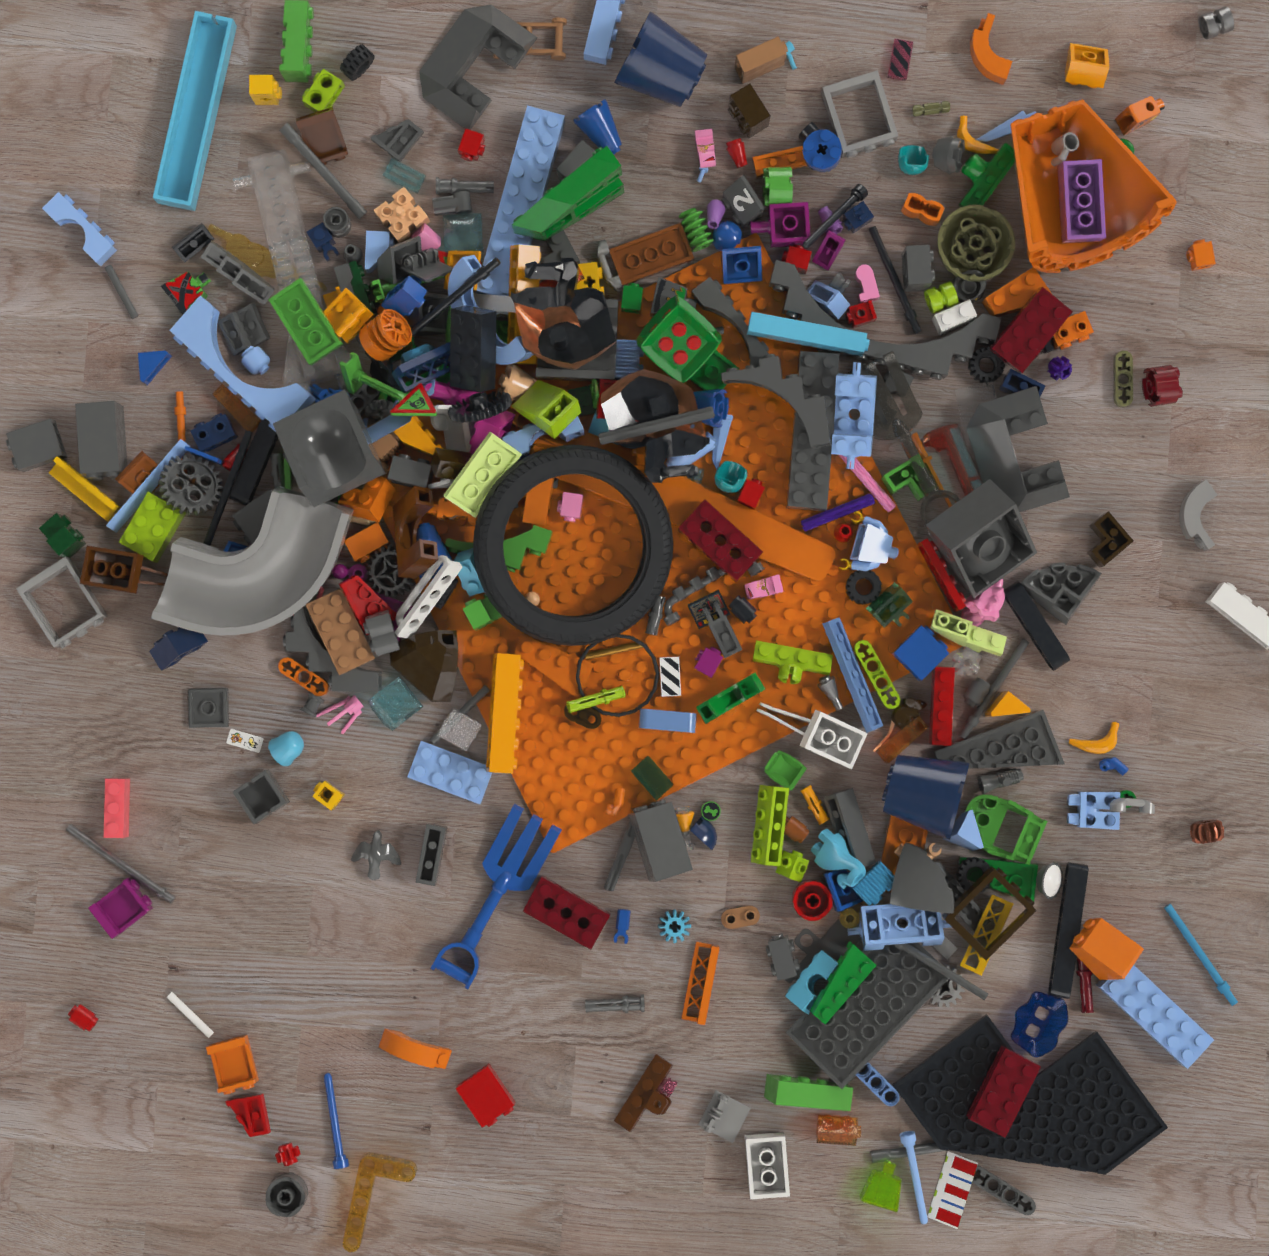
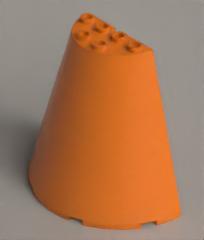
M1083 99L1071 101L1061 107H1053L1046 115L1035 113L1031 117L1017 119L1010 125L1027 256L1033 268L1041 272L1060 273V268L1067 267L1070 271H1074L1113 257V251L1122 247L1125 251L1162 224L1160 219L1163 216H1169L1177 203L1169 191ZM1068 132H1072L1078 137L1079 147L1068 154L1066 161L1102 159L1106 238L1101 241L1062 243L1058 165L1053 166L1051 164V160L1058 156L1052 152L1051 145L1055 139Z

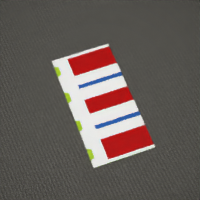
M949 1151L947 1152L927 1216L928 1218L958 1229L978 1165L977 1162Z

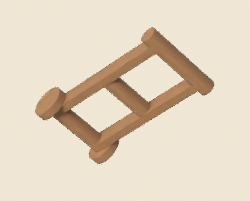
M557 17L553 18L551 23L517 22L530 33H532V29H555V49H532L531 47L526 55H551V59L554 60L566 59V53L562 52L563 26L567 25V19Z

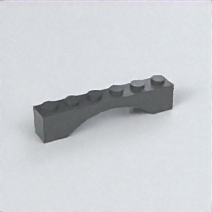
M709 277L691 291V295L697 300L702 310L722 316L739 331L748 349L750 365L760 367L759 359L769 354L767 352L769 351L768 346L763 341L760 342L756 336L747 335L748 326L744 322L746 318L740 310L736 311L734 309L732 299L721 292L722 287L716 279L713 281Z

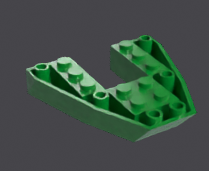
M608 146L596 149L592 153V157L570 175L562 179L556 187L548 189L544 193L545 196L527 212L515 218L512 224L514 233L545 241L624 194V184L619 179L622 175L621 164Z

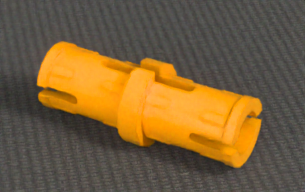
M809 785L800 790L809 805L808 809L813 812L818 824L821 825L830 820L821 805V799L817 798L812 786Z

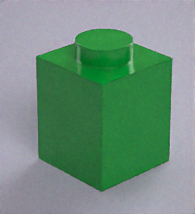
M628 283V286L624 285L621 312L641 313L643 287H639L640 285L636 283Z

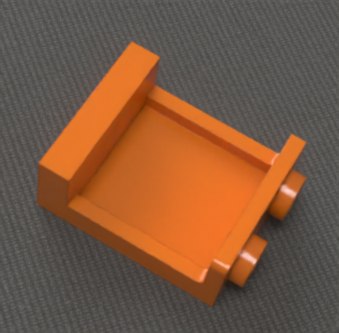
M248 1035L213 1043L206 1047L207 1054L211 1055L218 1083V1093L223 1092L224 1095L236 1092V1088L242 1087L243 1090L255 1087L254 1084L259 1081Z

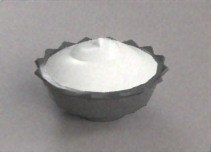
M1058 862L1043 866L1036 877L1039 892L1051 900L1053 897H1057V894L1060 893V888L1063 886V871Z

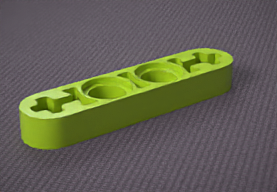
M866 640L858 641L854 646L855 655L882 704L888 709L897 708L900 704V696L872 645ZM861 643L863 646H868L866 653L868 655L872 653L873 657L866 659L864 662L862 660L865 657L864 653L858 652ZM871 660L875 661L878 665L877 670L874 672L867 669V663ZM885 678L887 686L884 689L878 688L876 685L877 679ZM891 688L892 691L888 693L891 697H896L895 705L887 704L888 697L886 694L882 696L881 692Z

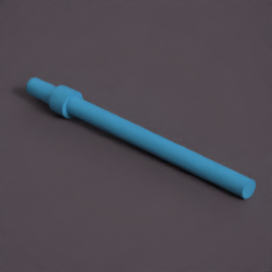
M1171 903L1166 905L1164 909L1217 984L1216 988L1220 994H1224L1231 1006L1238 1003L1230 991L1231 987L1227 981L1221 978Z

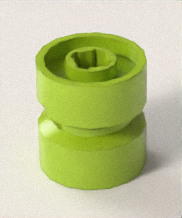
M951 281L940 284L938 289L932 287L924 290L925 301L932 314L942 311L944 306L950 308L959 304L956 290Z

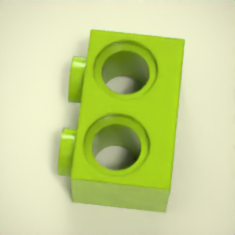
M322 69L320 73L318 72L315 75L310 89L307 88L303 93L302 102L313 112L332 107L345 85L342 80ZM331 81L330 87H323L324 82ZM315 97L321 98V101L318 104L312 103V100Z

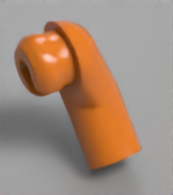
M615 789L614 805H607L606 814L615 816L619 813L624 805L625 789Z

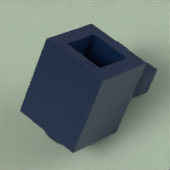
M862 201L844 213L842 223L848 231L851 230L854 234L870 223L874 216L865 202Z
M323 222L306 232L318 252H323L327 262L330 261L328 257L330 251H334L336 256L340 255L333 246L336 243Z

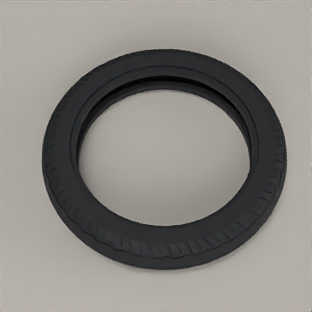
M584 445L556 446L543 449L521 459L509 468L492 486L483 501L476 520L473 539L474 562L478 578L488 599L502 617L514 627L533 638L552 644L565 646L589 645L608 640L623 633L644 617L655 604L670 572L673 557V533L669 514L657 489L629 461L612 452ZM568 474L592 476L617 489L635 511L643 538L640 566L628 589L609 606L580 616L553 614L529 602L511 580L505 564L503 548L507 522L513 509L522 497L538 484L548 479Z

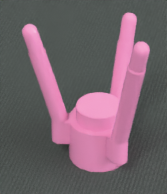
M355 695L352 697L348 696L343 701L317 713L316 717L344 705L345 709L327 722V725L330 726L347 712L350 715L354 713L341 730V734H344L354 720L363 713L361 709L364 706Z

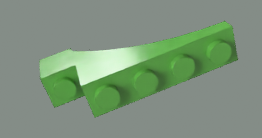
M533 525L531 530L504 540L503 548L507 570L514 573L515 570L520 571L527 549H530L529 553L536 556H541V553L546 555L553 532ZM447 538L445 546L449 548V552L458 554L460 551L473 548V543Z

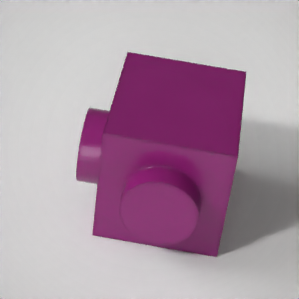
M712 646L710 649L700 650L695 658L698 662L694 669L712 678L723 659L720 656L721 652Z

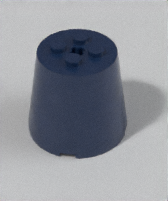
M650 11L632 45L634 48L631 49L628 57H626L614 83L681 107L685 99L689 100L694 87L697 86L706 67L704 62L708 54Z
M897 755L895 764H891L890 771L888 772L886 787L882 796V801H885L883 812L950 840L970 763Z

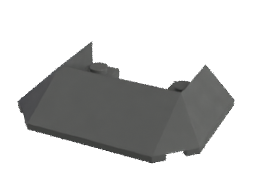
M493 5L464 9L419 71L423 98L463 128L471 130L492 100L462 77L484 48L513 69H516L537 40V37Z
M1037 386L980 403L966 428L983 483L989 479L993 481L1016 503L1019 512L1070 497L1059 460L1021 471L1010 438L1011 435L1048 424Z

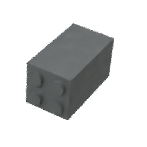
M116 401L75 404L80 474L86 476L87 479H91V481H102L103 477H110L115 480L128 466L124 406Z
M664 799L652 802V807L647 808V805L633 808V813L628 814L648 880L657 882L693 870L672 802H666Z

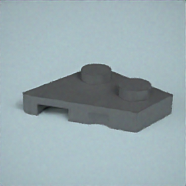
M407 119L398 126H392L381 134L373 135L371 140L397 161L401 162L424 134V131Z

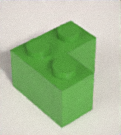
M917 455L881 478L890 495L908 486L918 502L937 489Z
M486 594L483 595V600L474 598L466 602V607L463 608L475 631L502 617Z

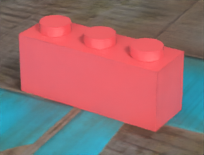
M129 778L105 779L104 838L129 837Z

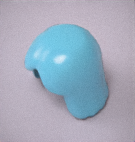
M288 731L271 739L268 749L276 762L282 766H290L302 753L304 741L297 732Z

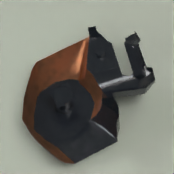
M562 258L561 262L537 263L534 261L525 264V278L556 280L558 284L555 288L533 287L526 288L516 294L511 292L524 348L549 364L576 370L597 358L616 343L604 293L595 288L577 289L579 268L573 258Z
M644 369L628 374L601 394V405L609 431L698 410L692 388L663 374ZM702 421L613 443L631 449L645 447L644 473L651 483H662L663 480L669 477L687 476L691 478L698 476V467L693 464L666 466L664 463L667 457L695 455L699 450L710 444V438L706 437Z

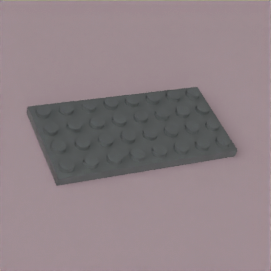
M908 943L914 948L921 951L922 953L937 961L919 943ZM895 944L884 945L882 950L864 951L863 953L877 966L831 1019L824 1024L811 1012L809 1015L804 1013L785 1033L843 1089L949 979L948 977L908 952L897 949Z

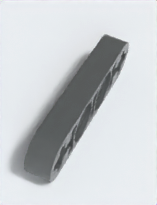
M977 1165L976 1171L979 1169L980 1175L985 1179L982 1181L979 1177H975L972 1183L1024 1215L1034 1213L1036 1204L1031 1197L980 1165ZM991 1179H995L998 1182V1186L994 1190L987 1187ZM1007 1190L1014 1191L1015 1196L1012 1200L1005 1199L1004 1194ZM1018 1199H1020L1024 1203H1027L1029 1201V1204L1031 1206L1030 1209L1025 1208V1210H1023L1024 1207L1019 1202H1017Z

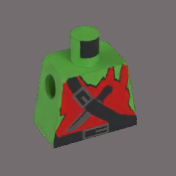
M188 271L164 283L161 287L183 315L199 296L205 299L208 297L202 288L210 283L211 280L204 272L194 278Z

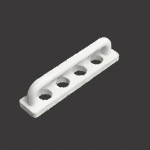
M444 555L438 556V561L428 568L396 614L398 628L395 634L397 637L408 638L414 635L463 568L460 562L451 561ZM443 563V566L440 568V570L438 571V573L435 575V577L432 579V581H431L430 584L427 586V588L425 589V591L422 593V595L419 597V599L417 600V602L414 604V606L411 608V610L409 611V613H408V614L406 615V617L404 618V615L406 614V612L408 611V609L411 607V605H412L413 602L416 600V598L419 596V594H420L421 591L424 589V587L426 586V584L429 582V580L432 578V576L434 575V573L437 571V569H438V568L440 567V565Z

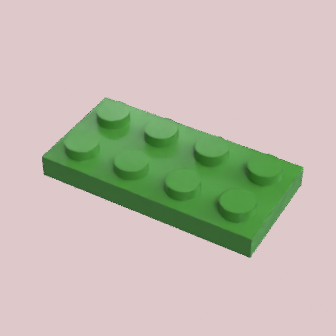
M299 278L268 299L309 365L312 366L343 345L302 278Z

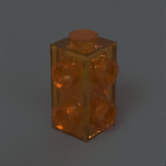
M818 1115L816 1143L856 1146L857 1138H861V1126H858V1118Z

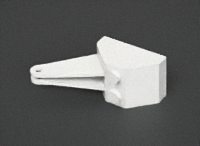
M760 702V706L809 724L804 733L768 712L758 708L756 710L803 735L799 746L849 769L853 768L867 733L818 710H815L812 718L808 719Z

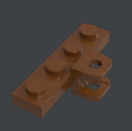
M658 1054L654 1056L614 1119L617 1124L632 1132L646 1109L656 1115L666 1113L672 1101L658 1089L670 1072L673 1064Z

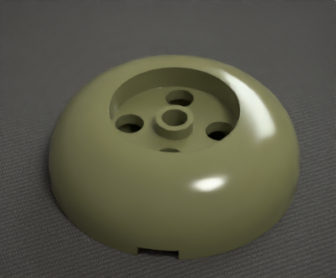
M968 205L955 210L944 220L937 238L938 254L946 269L956 277L972 282L985 281L999 275L1010 263L1015 250V235L1008 220L995 209L991 210L983 207V205ZM975 232H980L983 236L975 235ZM958 239H964L965 244L961 245V242H959ZM988 247L991 249V253L985 254L983 249ZM966 256H973L974 261L967 260ZM968 270H978L982 272L984 276L978 277L975 274L964 275L962 273Z

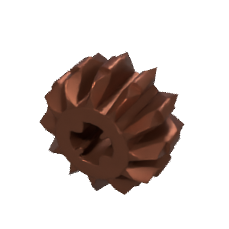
M1219 820L1198 821L1190 826V836L1194 843H1211L1221 841L1224 838V826Z

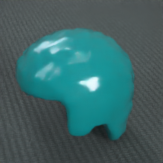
M908 145L900 148L898 164L902 172L908 175H918L928 167L929 155L924 147Z
M724 461L716 470L715 484L724 492H737L745 483L748 474L747 470L736 462Z

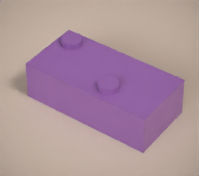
M1102 159L1063 161L1058 165L1062 243L1094 242L1105 239Z

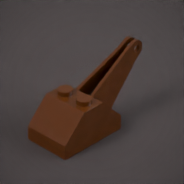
M87 545L80 584L137 594L138 583L165 585V583L140 581L141 570L167 577L168 573L142 566L144 555Z

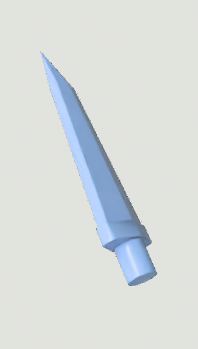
M1021 111L976 140L989 142L1011 134V123L1017 119L1031 117L1036 111L1027 115L1024 111Z
M727 415L726 420L722 419L720 423L723 424L722 427H713L716 447L712 450V461L716 470L720 465L733 415Z

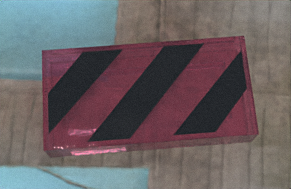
M894 39L887 78L907 80L913 48L912 41Z

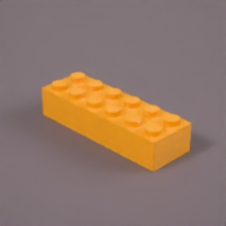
M496 653L493 656L486 759L487 772L513 774V769L516 770L517 758L514 757V750H518V738H515V734L520 726L517 710L521 709V699L518 698V691H522V679H519L520 671H523L524 659H521V655Z

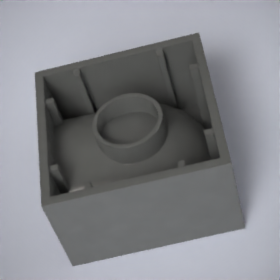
M345 389L273 423L298 487L313 507L386 474L359 410Z
M990 479L926 524L941 557L947 565L948 572L973 598H976L1037 553L1016 503Z

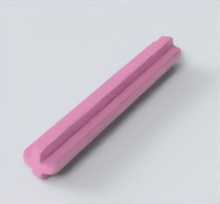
M839 455L847 465V457ZM855 458L854 469H851L852 472L883 508L890 512L895 508L896 504Z

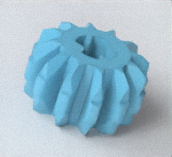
M673 909V916H670V913L666 911L665 914L668 919L660 917V920L665 924H658V928H665V930L660 932V935L668 934L665 939L666 941H669L672 936L673 943L677 942L676 937L678 936L681 941H684L682 933L687 936L690 934L685 928H691V924H684L690 920L687 916L682 919L683 911L679 913V916H676V909ZM673 921H676L677 925H680V928H677V931H673V929L669 927L670 924L672 925Z

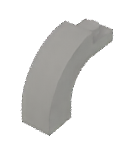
M1207 479L1197 484L1187 493L1182 501L1179 512L1180 527L1186 540L1194 536L1195 544L1204 551L1215 546L1204 530L1200 520L1201 511L1205 504L1217 496V493Z

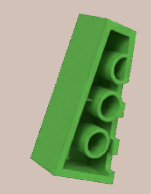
M285 0L283 25L287 28L282 31V41L285 49H281L282 64L279 67L285 82H308L309 76H312V65L309 64V57L313 55L312 45H310V38H313V27L310 26V19L314 18V9L308 1Z
M767 1074L764 1098L775 1105L851 1111L853 1087L847 1084L841 1089L835 1082H828V1079L823 1078L812 1080L801 1076L796 1078L788 1075Z

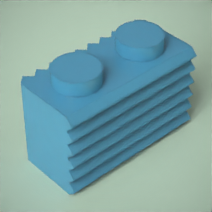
M878 861L852 889L867 905H876L883 898L881 894L885 890L889 892L892 889L895 875L881 861Z

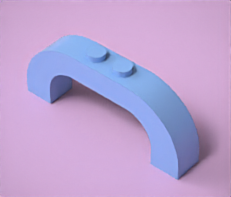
M475 255L462 257L453 267L448 282V297L477 273L476 271L482 267ZM473 287L451 305V308L464 305L478 307L473 296ZM496 334V364L509 365L527 360L534 355L523 347L521 336L515 337L509 344H506Z

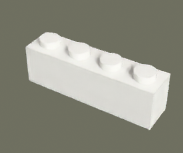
M1220 583L1205 602L1268 650V612L1262 607L1254 606L1248 596L1240 595L1236 592L1237 588L1231 583Z

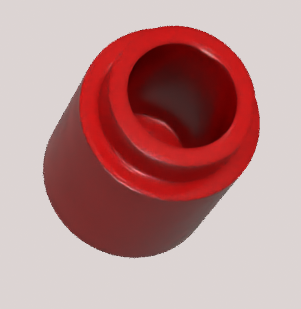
M81 1004L78 1007L74 1005L68 1013L70 1016L69 1021L84 1031L90 1032L99 1020L95 1013Z

